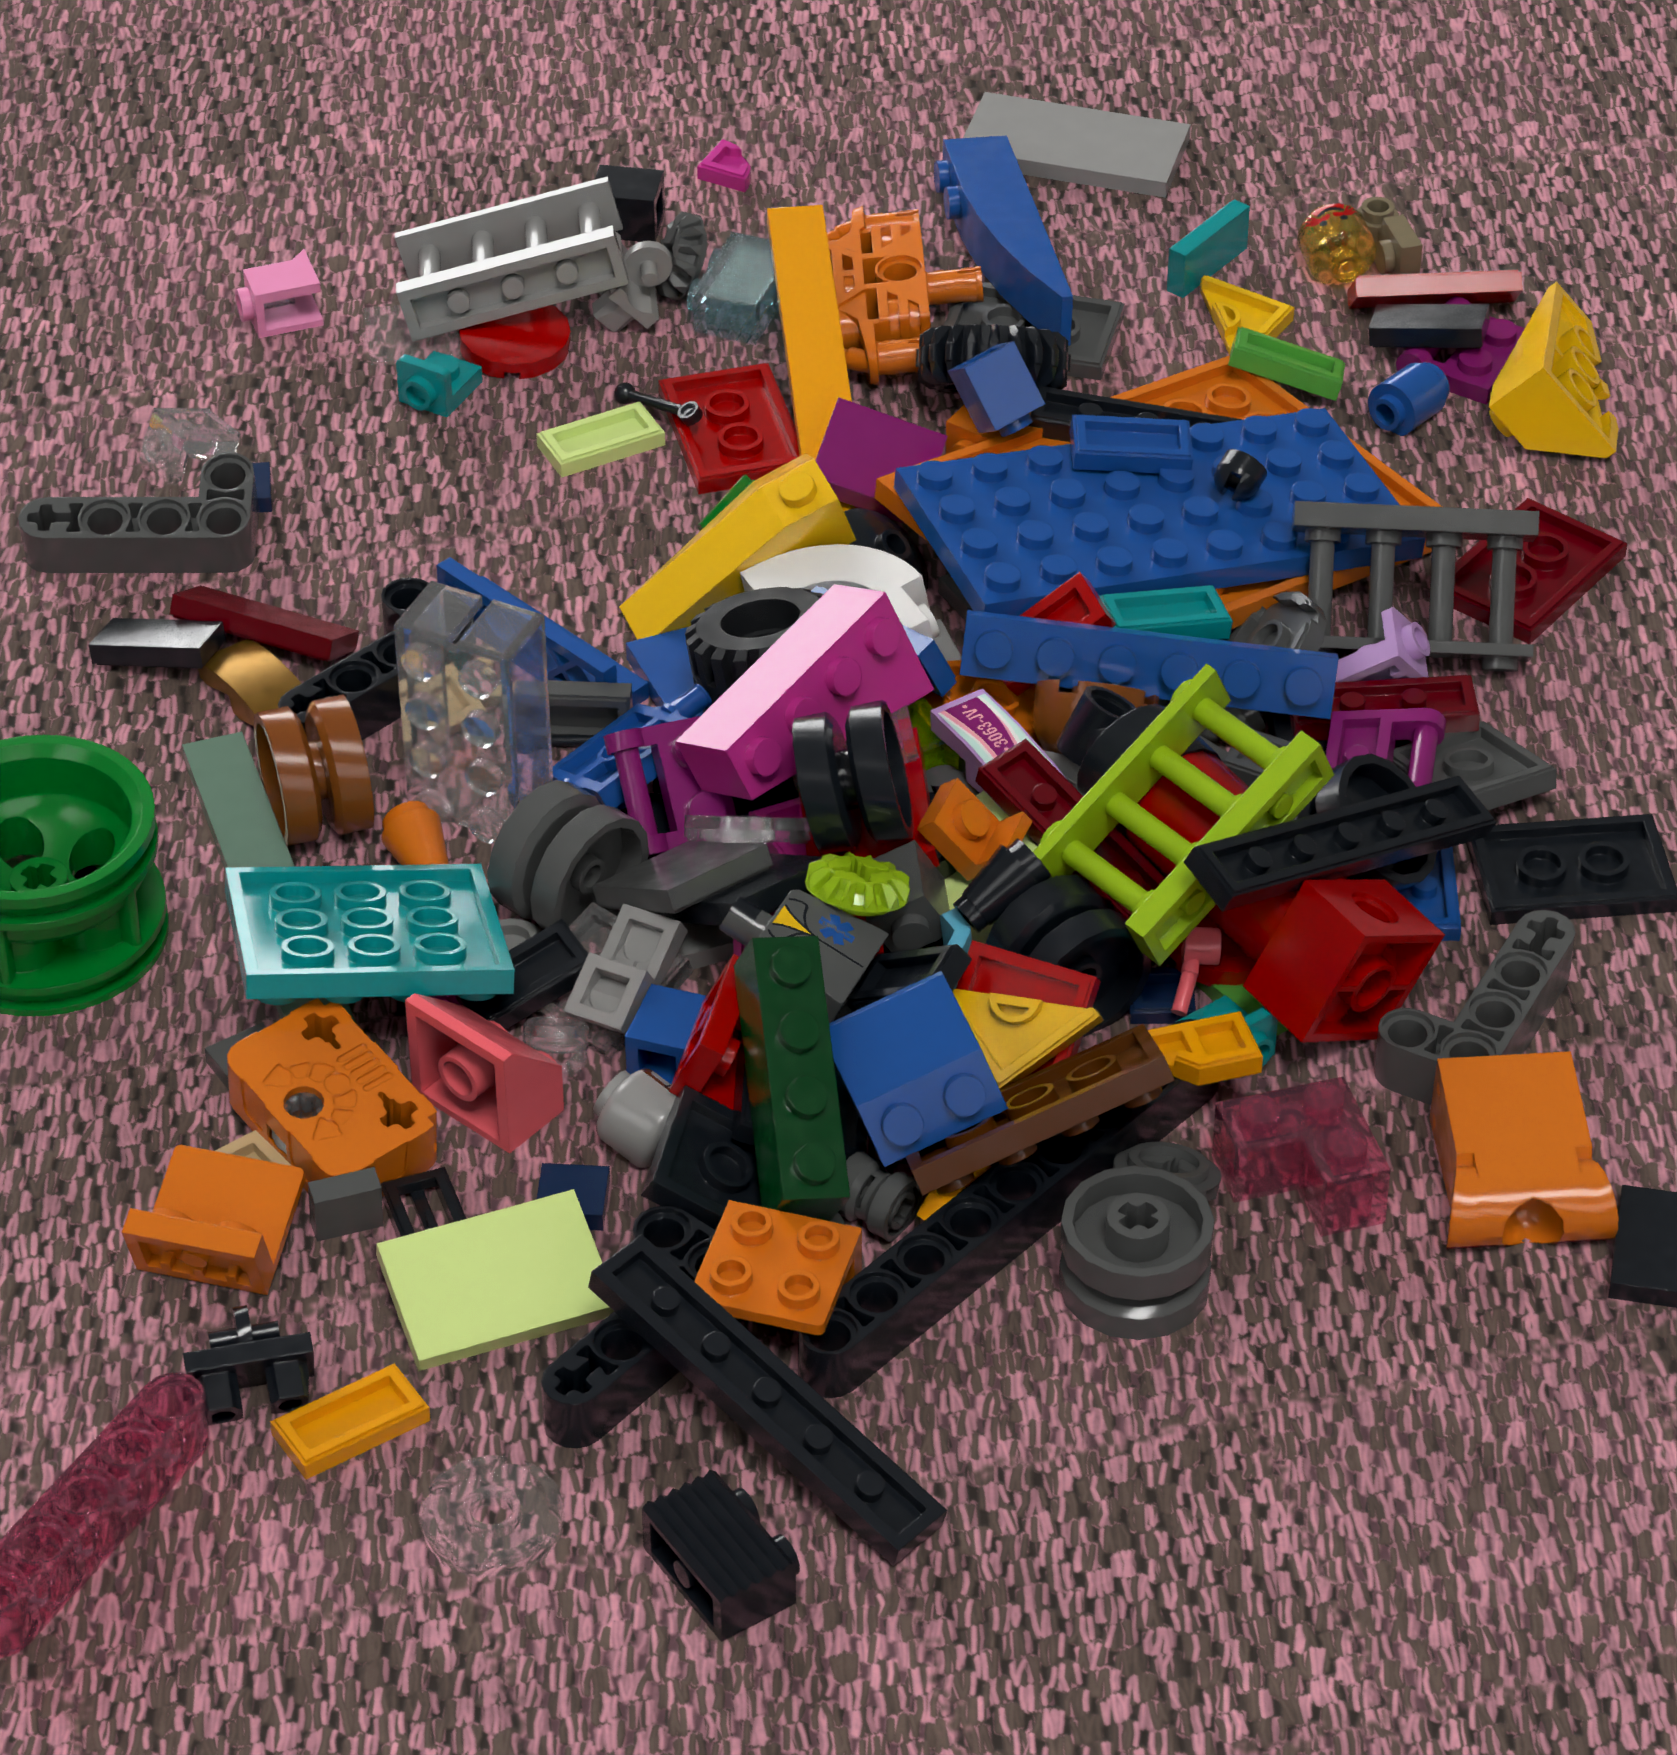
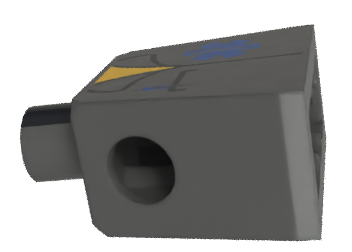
M791 890L773 916L742 896H739L719 927V930L745 946L748 945L752 938L818 936L829 1023L835 1020L889 935L882 929L801 890Z

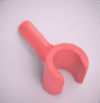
M1195 927L1183 941L1181 946L1182 974L1171 1009L1173 1014L1187 1016L1199 973V965H1219L1221 955V930L1219 928Z

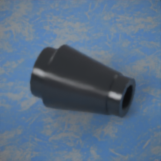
M1017 838L1007 848L1002 844L999 845L964 890L962 896L953 903V906L961 913L969 925L977 933H980L988 925L994 924L1008 905L1031 886L1052 878V876L1038 857Z

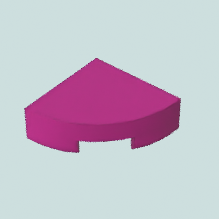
M722 139L697 166V179L746 192L751 182V167L742 156V150L739 146Z

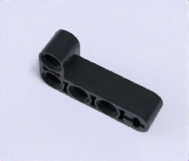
M412 577L394 580L387 584L381 593L384 636L286 692L280 698L278 708L289 706L301 720L305 731V714L312 701L344 695L349 701L355 716L361 739L364 740L413 711L401 694V690L409 679L453 659L457 660L464 672L469 670L477 658L474 616L465 607L427 581Z
M657 1206L649 1208L636 1218L633 1225V1240L642 1234L694 1281L716 1230L684 1210L673 1206ZM612 1312L552 1362L543 1372L541 1389L546 1435L554 1443L565 1448L577 1449L590 1446L604 1437L680 1371L617 1313Z

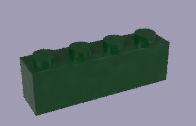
M818 936L752 938L734 964L762 1207L831 1221L849 1200L850 1189Z

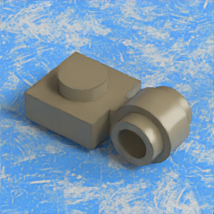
M1370 197L1364 200L1362 206L1355 213L1354 235L1359 240V245L1363 249L1374 252L1378 271L1381 274L1387 273L1388 275L1420 273L1423 245L1404 214L1399 215L1394 203L1387 198Z

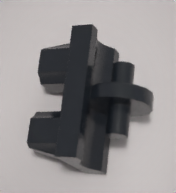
M247 1305L232 1307L235 1328L208 1332L210 1349L183 1353L188 1397L196 1396L206 1426L237 1421L243 1418L239 1391L242 1388L267 1384L270 1408L273 1414L290 1412L309 1403V1377L315 1376L314 1351L310 1332L280 1337L278 1321L251 1325Z

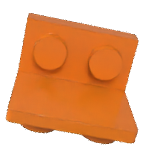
M186 1145L176 1146L153 1211L149 1212L130 1208L121 1232L136 1269L268 1295L306 1177L303 1169L300 1167Z
M729 1200L694 1282L735 1318L813 1335H822L826 1330L843 1285L862 1271V1228Z

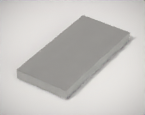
M985 92L963 138L1007 135L1023 175L1166 198L1189 143L1191 124Z

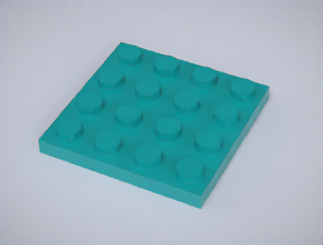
M482 864L225 868V895L246 999H258L260 1002L269 1005L289 1004L294 1002L296 998H325L333 1003L350 1004L360 1001L363 997L387 996L405 1002L414 993L428 997L435 995H458L460 998L470 1001L488 1000L493 998L495 994H514L515 969Z

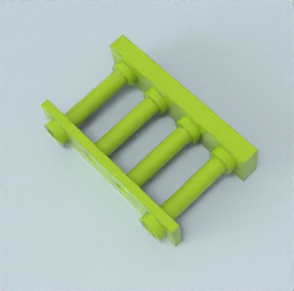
M1207 663L1193 679L1184 681L1175 690L1169 705L1062 820L1053 823L1044 832L1038 847L1033 851L1052 877L1071 875L1076 870L1129 910L1132 914L1124 924L1140 951L1159 966L1216 905L1184 863L1191 850L1198 845L1294 820L1335 775L1321 745L1303 731H1300L1287 746L1278 748L1224 708L1231 702V699L1217 671ZM1206 728L1264 769L1262 774L1243 794L1235 796L1181 757ZM1162 776L1220 817L1218 822L1199 842L1190 843L1137 804ZM1118 823L1122 824L1176 865L1174 870L1155 890L1146 891L1094 852V849Z

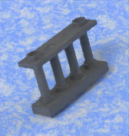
M1295 501L1292 513V531L1305 533L1304 541L1310 543L1308 598L1324 611L1327 623L1323 643L1318 652L1353 654L1365 645L1376 644L1385 640L1381 612L1393 607L1395 546L1402 545V537L1426 538V547L1432 548L1428 623L1430 654L1427 657L1482 660L1481 670L1517 672L1518 661L1529 662L1533 658L1534 645L1513 644L1517 552L1523 551V542H1534L1538 537L1539 511ZM1341 534L1365 535V544L1371 545L1367 637L1331 636L1335 544L1341 543ZM1463 539L1487 540V550L1493 551L1489 643L1452 641L1456 549L1462 548Z

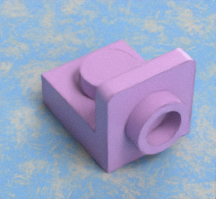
M1394 607L1382 611L1385 640L1376 644L1365 645L1355 653L1339 659L1336 682L1428 677L1426 657L1430 654V644L1426 633L1417 622L1411 623Z

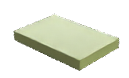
M574 1189L383 1241L376 1245V1256L418 1371L599 1321L614 1312L588 1288L591 1272L602 1264V1260Z

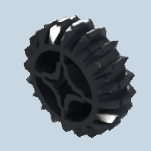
M955 324L954 326L941 325L939 327H931L920 335L919 349H916L918 381L928 389L959 394L948 373L950 369L996 344L1014 341L1037 387L1044 386L1063 389L1067 387V373H1070L1071 355L1068 354L1069 341L1060 333L1051 332L1049 329L1018 327L1016 325Z

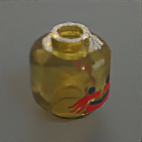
M1335 203L1317 207L1304 219L1298 229V247L1311 275L1321 283L1339 284L1352 282L1357 276L1365 274L1375 260L1377 247L1362 214L1351 205Z

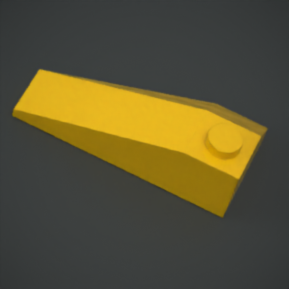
M805 453L753 481L623 602L619 608L637 640L691 626L690 621L696 615L705 612V608L727 597L745 592L740 575L741 571L789 551L819 545H849L856 541V538L838 497L815 459Z

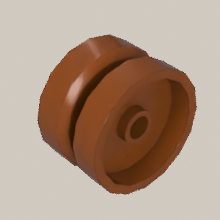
M344 695L312 701L305 714V731L301 720L289 706L257 712L254 715L255 745L262 784L287 847L313 842L319 838L323 821L322 810L328 824L339 836L368 830L374 826V803L368 762L355 716L349 701Z

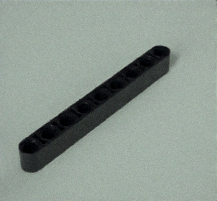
M1196 1019L1180 1020L1171 1025L1194 1021ZM1174 1077L1175 1081L1161 1086L1163 1090L1161 1095L1149 1103L1135 1108H1126L1122 1104L1100 1114V1121L1094 1127L1081 1134L1064 1137L1061 1133H1058L1037 1143V1150L1022 1161L1004 1166L997 1162L845 1283L826 1330L822 1335L798 1331V1376L823 1398L843 1397L854 1391L1059 1224L1062 1220L1066 1199L1082 1181L1104 1170L1113 1169L1114 1158L1117 1153L1141 1143L1159 1142L1215 1096L1218 1092L1219 1082L1197 1086Z

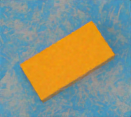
M394 1363L270 1421L272 1436L307 1480L431 1420L429 1406Z

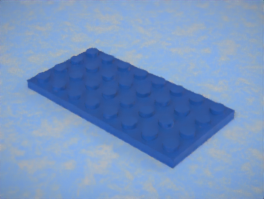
M1305 408L1294 413L1250 416L1244 420L1215 424H1195L1190 427L1193 451L1192 470L1160 468L1159 473H1140L1122 470L1073 469L1071 444L1057 446L1040 445L1028 450L1000 454L982 453L976 457L942 462L926 461L920 465L896 468L894 479L895 491L972 610L1020 616L1078 572H1081L1091 582L1098 595L1208 585L1214 586L1215 589L1309 575L1310 543L1304 541L1305 533L1292 531V513L1295 501L1400 505L1325 408ZM1229 449L1240 450L1251 455L1267 470V477L1261 487L1248 500L1232 501L1234 492L1227 489L1221 495L1216 488L1214 473L1220 460ZM1341 534V543L1335 544L1333 571L1370 566L1371 545L1365 544V535ZM1402 537V545L1395 546V562L1422 558L1426 538Z

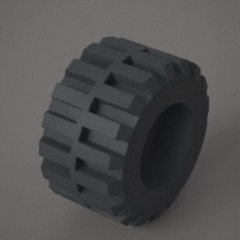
M762 588L727 597L705 608V612L696 615L690 621L691 626L686 628L685 632L694 684H700L708 692L713 704L824 594L811 592L810 589Z

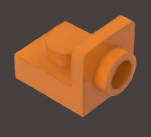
M955 778L940 785L917 830L969 881L975 878L1000 844L1007 848L1017 838L1023 841L1032 824V820L1022 811L999 821L959 778Z

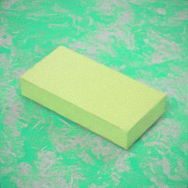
M635 402L536 433L537 447L561 478L665 445L664 430L641 402Z

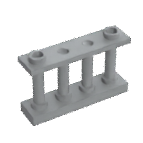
M608 176L396 232L395 240L409 279L396 283V294L412 342L628 285V272L615 231L622 230L623 225Z

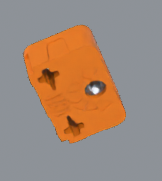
M319 998L309 1001L261 1031H256L238 1041L230 1048L227 1054L229 1103L252 1131L256 1130L292 1166L303 1169L306 1177L303 1188L307 1193L308 1182L375 1167L381 1184L386 1181L425 1172L435 1164L437 1160L436 1109L424 1094H421L399 1071V1067L379 1045L373 1042L353 1021L351 1015L339 1003L330 1002L324 1005Z

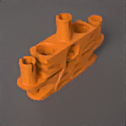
M863 206L853 209L850 221L834 227V230L827 232L847 369L865 372L870 384L879 385L880 375L918 372V367H916V349H919L920 335L931 328L930 305L984 302L981 266L955 270H936L933 272L925 271L918 209L865 215Z

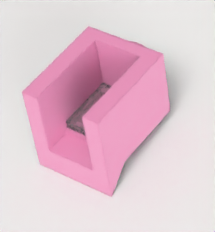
M305 249L289 261L243 269L245 287L235 289L237 310L242 322L251 320L258 338L324 325L321 313L312 296L314 293L321 292L320 282Z

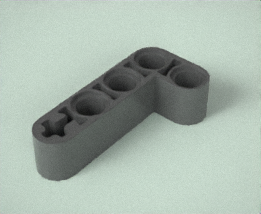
M225 452L209 458L204 463L200 476L199 497H44L27 503L21 509L18 520L26 561L32 569L39 572L230 573L245 569L254 561L260 510L253 464L240 453Z
M1538 910L1525 914L1517 922L1454 1022L1412 1008H1399L1387 1012L1380 1019L1378 1025L1374 1073L1377 1081L1383 1087L1393 1092L1431 1105L1437 1058L1524 1054L1568 983L1576 933L1573 923L1566 916L1549 910Z

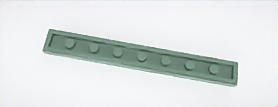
M243 732L182 744L185 765L224 869L227 867L294 866ZM296 998L294 1002L276 1005V1008L282 1019L289 1015L291 1011L317 998ZM319 998L324 1005L330 1003L325 998ZM340 1004L351 1015L353 1021L355 1022L349 1004Z

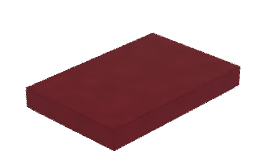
M1527 498L1515 510L1539 511V534L1534 542H1523V551L1517 552L1513 637L1531 644L1626 557L1627 543ZM1480 540L1455 562L1454 609L1489 625L1493 551L1487 550V540Z

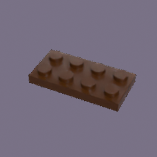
M1142 1023L1004 1086L1000 1091L1008 1109L920 1151L914 1152L906 1156V1159L922 1195L934 1190L938 1194L950 1193L969 1184L975 1177L973 1172L997 1161L1003 1166L1022 1161L1037 1150V1143L1058 1133H1061L1064 1137H1070L1091 1129L1100 1121V1114L1124 1104L1126 1108H1135L1151 1102L1161 1095L1163 1091L1161 1086L1175 1081L1165 1056Z

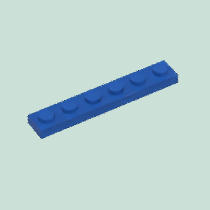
M967 610L960 675L1036 684L1037 681L1060 680L1059 687L1064 688L1078 686V680L1136 688L1146 691L1145 697L1157 695L1159 699L1171 700L1175 690L1184 681L1193 679L1207 663L1217 671L1231 699V702L1226 707L1331 719L1339 657L1338 654Z

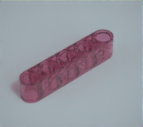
M181 1372L166 1373L148 1382L0 1539V1658L15 1655L26 1648L205 1453L210 1445V1428L205 1390L201 1382L196 1378Z

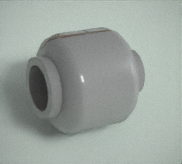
M641 1069L632 1074L624 1070L617 1074L603 1089L593 1107V1112L598 1116L596 1132L599 1138L639 1168L651 1167L664 1126L676 1095L669 1092L671 1084L650 1069Z

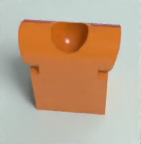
M1571 1051L1437 1058L1429 1119L1449 1206L1451 1207L1446 1249L1510 1246L1524 1243L1522 1240L1525 1238L1530 1240L1529 1243L1599 1241L1615 1238L1619 1223L1617 1203L1605 1171L1598 1162L1592 1159V1142Z

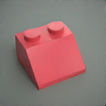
M416 993L405 1000L412 1085L421 1094L423 1093L433 1106L509 1154L564 1111L562 1066L544 1051L535 1050L509 1034L499 1023L488 1021L463 1005Z

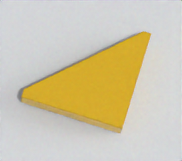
M1204 275L1200 280V293L1229 355L1238 327H1244L1277 338L1294 320L1295 307L1210 276Z
M953 989L952 991L981 1047L999 1089L1028 1076L1104 1021L1100 1013L1091 1007L1081 1008L1047 1003L1042 1000L997 993L987 994Z

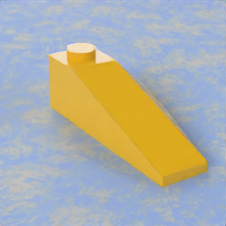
M1557 281L1546 290L1493 383L1489 415L1494 425L1504 436L1510 438L1513 435L1525 449L1608 458L1616 452L1619 428L1616 417L1610 411L1603 415L1601 413L1598 400L1609 398L1610 392L1608 385L1600 379L1594 367L1601 363L1602 360L1591 320Z

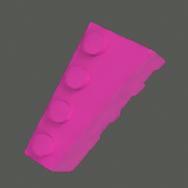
M834 584L675 742L701 790L754 800L797 774L792 734L794 718L828 712L837 720L846 742L845 723L851 706L884 700L891 714L894 715L932 692L934 688L886 592Z

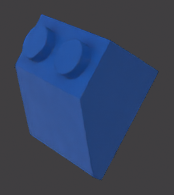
M942 971L829 1023L835 1067L867 1136L884 1167L1008 1109L981 1047Z

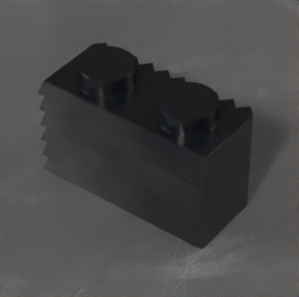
M709 1470L704 1477L697 1476L692 1483L685 1482L679 1490L672 1488L667 1496L660 1494L655 1502L647 1501L643 1506L644 1549L656 1564L659 1565L670 1581L675 1584V1587L683 1594L684 1598L721 1642L796 1603V1575L800 1572L797 1554L786 1537L781 1534L771 1537L760 1524L759 1513L754 1501L743 1488L739 1487L732 1491L716 1471Z

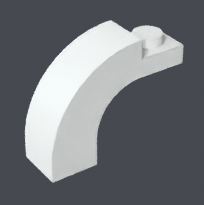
M844 544L805 547L774 556L740 572L745 592L773 587L812 590L816 585L829 590L834 584L886 592L902 625L931 639L940 635L937 622L929 608L922 575L904 560L878 549Z

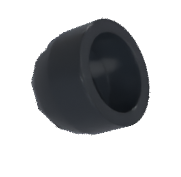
M1229 449L1225 452L1214 473V481L1218 492L1223 495L1229 489L1234 492L1232 501L1235 502L1248 500L1252 497L1267 477V470L1257 459L1236 449Z

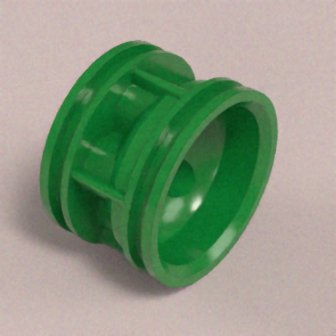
M26 735L0 740V1014L32 1017L52 1016L98 1005L124 992L138 982L156 963L166 944L169 932V915L164 881L154 863L159 835L153 792L144 774L135 764L117 751L102 744L61 735ZM87 866L98 868L83 878L77 879L74 877L79 870Z

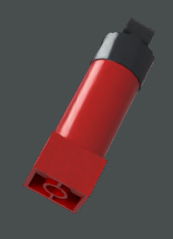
M1098 686L1086 687L1056 741L1057 748L1070 761L1080 766L1077 773L1076 789L1085 796L1166 707L1151 704L1136 708L1127 699L1111 690ZM1199 736L1181 755V757L1235 796L1243 794L1249 788L1221 761L1217 752ZM1164 776L1137 803L1190 843L1199 842L1220 819L1218 815ZM1117 824L1115 828L1165 877L1174 870L1176 865L1122 824ZM1347 877L1336 880H1305L1298 891L1223 912L1215 905L1206 915L1255 962L1254 967L1242 986L1301 1043L1376 1040L1380 1019L1387 1012L1402 1007L1445 936L1439 928L1385 879L1349 880Z

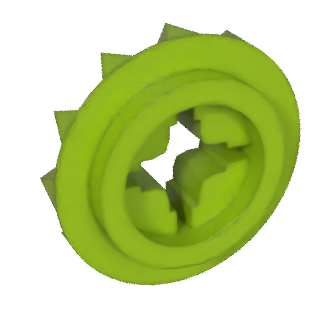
M847 852L844 856H838L830 853L823 855L821 860L809 863L805 881L807 890L821 901L851 915L879 916L903 908L908 903L910 895V877L902 871L896 870V866L891 862L873 860L871 855L860 857Z

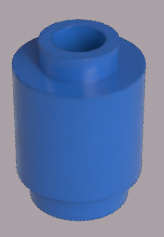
M1415 362L1406 365L1371 390L1368 397V408L1373 421L1384 430L1391 431L1400 436L1407 435L1443 409L1450 391L1448 379L1444 372L1432 363Z

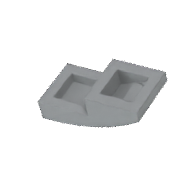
M623 903L601 954L597 955L589 952L563 1011L567 1016L625 1034L650 985H660L688 930L680 921Z

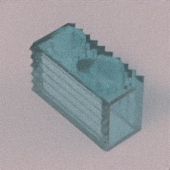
M731 232L730 238H727L726 244H723L722 249L715 248L713 250L706 274H703L702 279L695 278L688 292L687 308L693 312L695 332L711 336L715 335L716 337L743 343L746 342L752 345L757 344L779 310L769 239Z

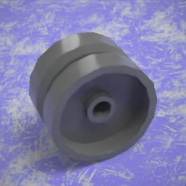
M554 780L543 784L519 802L499 832L491 851L487 872L490 893L503 907L522 918L535 920L542 930L563 919L579 942L584 945L616 921L620 910L598 907L592 886L648 860L647 832L636 819L615 807L601 805L594 795L570 782Z
M1133 1165L1107 1169L1082 1181L1066 1199L1061 1220L1060 1246L1062 1254L1059 1264V1288L1065 1306L1084 1325L1111 1337L1134 1340L1168 1336L1191 1324L1206 1306L1210 1287L1212 1265L1210 1258L1213 1247L1215 1219L1207 1198L1188 1180L1164 1169Z

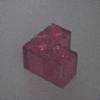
M1344 1077L1215 1102L1212 1158L1221 1171L1222 1179L1234 1203L1298 1190L1321 1237L1385 1223L1391 1169Z

